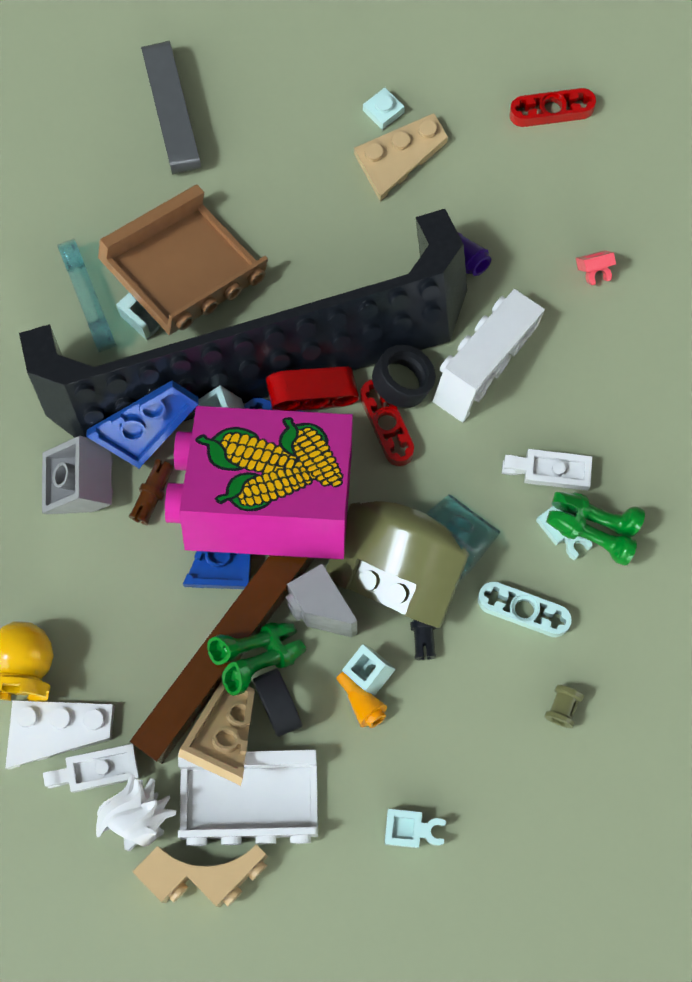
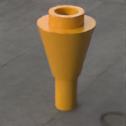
M344 672L337 676V681L348 694L360 727L369 726L374 728L379 725L386 717L387 705L371 693L364 691Z

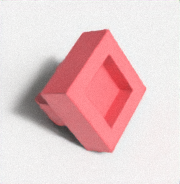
M604 250L576 258L577 268L580 271L586 272L588 284H596L595 274L598 271L603 273L605 281L612 279V273L608 267L616 265L614 252Z

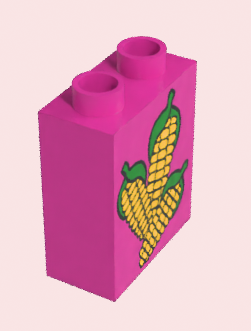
M196 406L192 432L177 431L175 436L174 468L175 470L186 471L184 484L168 483L165 496L166 523L181 524L184 550L344 559L352 460L353 414Z

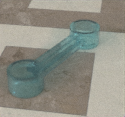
M75 238L58 244L59 252L98 352L116 347L115 340Z

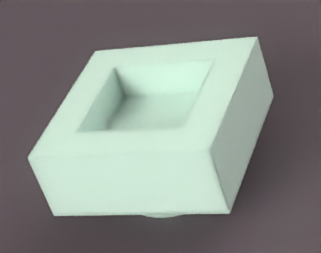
M383 88L363 104V111L382 130L404 114L405 106L386 88Z

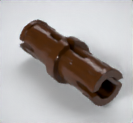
M155 459L154 466L146 482L140 485L139 490L141 493L132 512L129 514L130 519L137 523L141 520L143 525L149 524L157 502L162 501L165 495L163 493L164 487L171 472L174 470V466L164 461L161 464L162 460Z

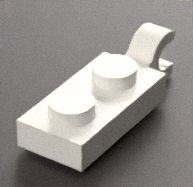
M528 449L526 458L505 455V460H503L502 474H525L524 483L587 491L590 488L592 456Z
M133 744L65 758L67 768L43 773L45 787L50 789L69 784L72 793L127 782L131 774L134 775L135 779H140Z

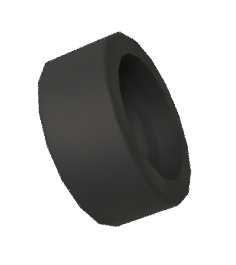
M395 345L388 348L375 364L372 373L373 386L379 396L389 404L400 408H411L420 404L433 388L436 379L434 365L428 356L419 349L409 345ZM390 364H400L408 367L418 378L419 388L408 389L400 386L389 374L388 366Z
M278 668L253 678L256 690L276 735L280 737L302 727L297 709Z

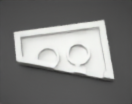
M12 701L5 768L8 770L20 767L22 764L44 760L53 755L75 751L112 740L115 706L113 704Z

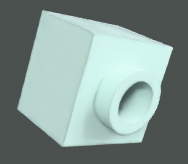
M362 644L342 671L364 691L376 695L396 669L375 650Z

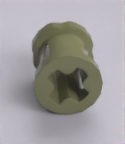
M557 685L555 688L557 694L551 710L546 711L544 717L556 725L573 728L575 723L572 719L578 703L583 701L584 695L570 687Z

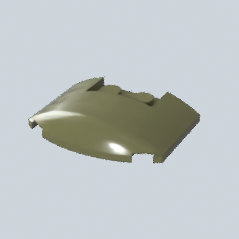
M385 501L362 504L357 502L350 504L347 512L344 559H330L326 570L336 585L346 590L350 589L405 614L404 616L441 628L470 553L466 547H463L461 550L459 544L452 536L453 533L446 526L417 509Z

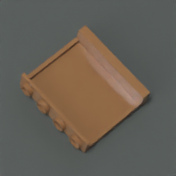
M197 184L101 238L99 242L98 259L168 335L179 329L185 330L196 318L203 314L209 315L225 300H233L249 285L255 286L260 283L266 274L268 258L263 256L257 261L203 205L205 192Z

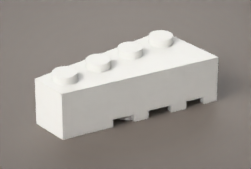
M513 289L506 298L501 296L492 308L493 313L490 317L484 315L475 328V334L472 337L467 335L458 346L457 351L459 352L454 357L449 355L442 363L439 370L442 372V376L432 402L463 423L470 415L469 411L473 401L480 402L494 377L498 378L511 359V355L514 357L538 327L545 309L516 289Z

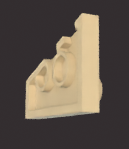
M221 681L182 744L178 757L241 786L255 689L248 687L244 693L233 696L226 691Z

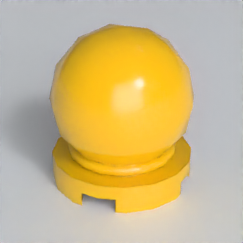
M13 621L0 628V700L11 701V695L13 694L28 695L27 701H48L50 685L41 679L49 672L54 657L52 643L45 631L33 623Z

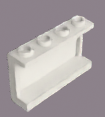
M316 750L247 751L241 786L178 757V767L181 769L180 830H178V838L186 840V846H206L207 839H221V845H241L242 838H255V844H276V838L290 837V843L304 844L311 843V837H318Z

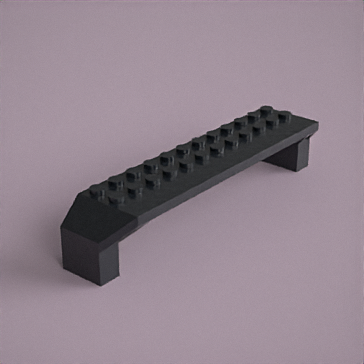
M446 209L434 211L415 217L420 258L406 275L95 367L64 357L51 325L48 324L19 333L26 370L45 415L74 438L78 436L87 437V429L172 380L196 395L198 399L221 385L240 397L243 403H247L253 398L269 396L266 378L276 372L330 367H351L352 370H357L376 364L382 354L388 348L395 345H409L423 350L450 342L467 293L464 244ZM196 407L185 418L184 421L193 419L195 417Z

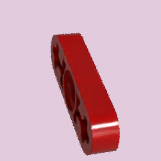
M586 88L519 96L511 103L509 117L511 122L519 127L587 119L593 114L596 97L592 91ZM582 100L583 104H587L586 107H581L577 101ZM567 101H568V107H570L569 110H566ZM549 102H554L560 106L561 110L557 113H550L544 106ZM536 105H539V114H537V108L535 109ZM519 108H524L528 115H523Z
M369 380L361 388V402L387 460L395 466L407 465L414 455L413 441L397 406L389 404L380 397L382 408L377 410L375 399L373 397L368 398L370 390L374 389L377 393L373 386V381ZM389 415L396 420V425L390 430H384L378 425V420L382 416ZM396 435L400 447H407L405 455L401 457L398 453H392L394 451L392 438Z

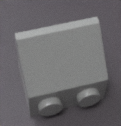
M83 436L75 437L43 452L42 514L87 513L112 505L111 468L113 458L111 452Z
M323 564L318 565L287 584L289 595L286 596L287 605L296 621L303 619L307 627L348 637L357 635V619Z

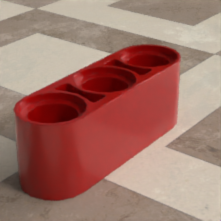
M351 367L280 371L266 378L273 410L299 411L344 407L352 405L359 400Z

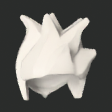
M131 774L126 787L121 792L105 800L99 807L96 836L100 837L103 831L112 830L124 837V849L127 851H131L137 844L143 847L150 845L164 834V830L159 827L164 820L176 815V810L164 809L170 799V795L157 801L156 799L159 794L157 792L154 793L155 780L150 778L143 789V780L135 779L134 775Z

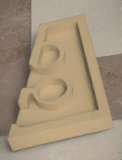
M433 113L355 147L354 155L381 202L394 186L400 185L407 179L408 174L418 165L424 164L447 143L448 136Z

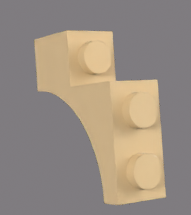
M256 844L241 857L225 864L196 866L175 859L161 847L157 846L132 872L162 903H167L169 899L173 903L177 901L188 889L185 883L190 879L216 907H220L223 903L228 907L243 892L239 888L240 885L248 877L252 881L255 880L264 871L267 865L263 861L268 855Z

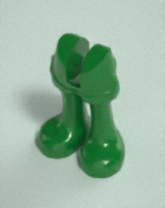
M565 492L554 493L552 506L564 512L549 511L546 522L569 539H575L577 536H580L606 549L610 553L611 558L618 564L626 566L630 563L637 548L636 540L631 539V537L637 534L645 519V511L643 509L630 507L623 514H613L590 504L589 499L585 495L577 492L571 494ZM586 520L605 526L621 536H614L600 531L587 524Z
M271 622L265 624L261 628L260 633L244 638H234L229 635L219 634L209 639L207 645L208 655L216 665L228 663L239 655L258 648L267 650L259 655L231 662L226 666L222 674V682L230 695L235 696L244 693L249 687L251 677L257 671L274 665L277 668L289 667L294 664L298 657L306 652V646L302 639L286 645L281 643L297 633L294 623L284 622L277 624Z

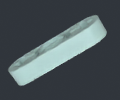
M488 582L480 589L478 604L488 614L550 637L564 635L571 625L569 611L556 603L499 582ZM492 590L499 592L498 598L506 602L509 595L513 596L509 612L504 611L505 603L496 601L494 606L488 604L489 598L484 596V594L490 595ZM520 601L529 602L534 609L533 615L528 618L518 616L515 611V605ZM540 607H543L545 611L542 615L552 618L555 613L561 615L560 621L564 625H558L554 629L550 627L551 621L542 617L540 624L534 621L539 615Z

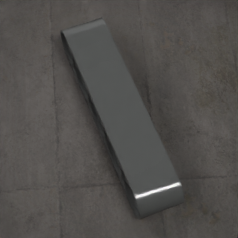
M170 40L141 47L172 175L201 168L199 154Z

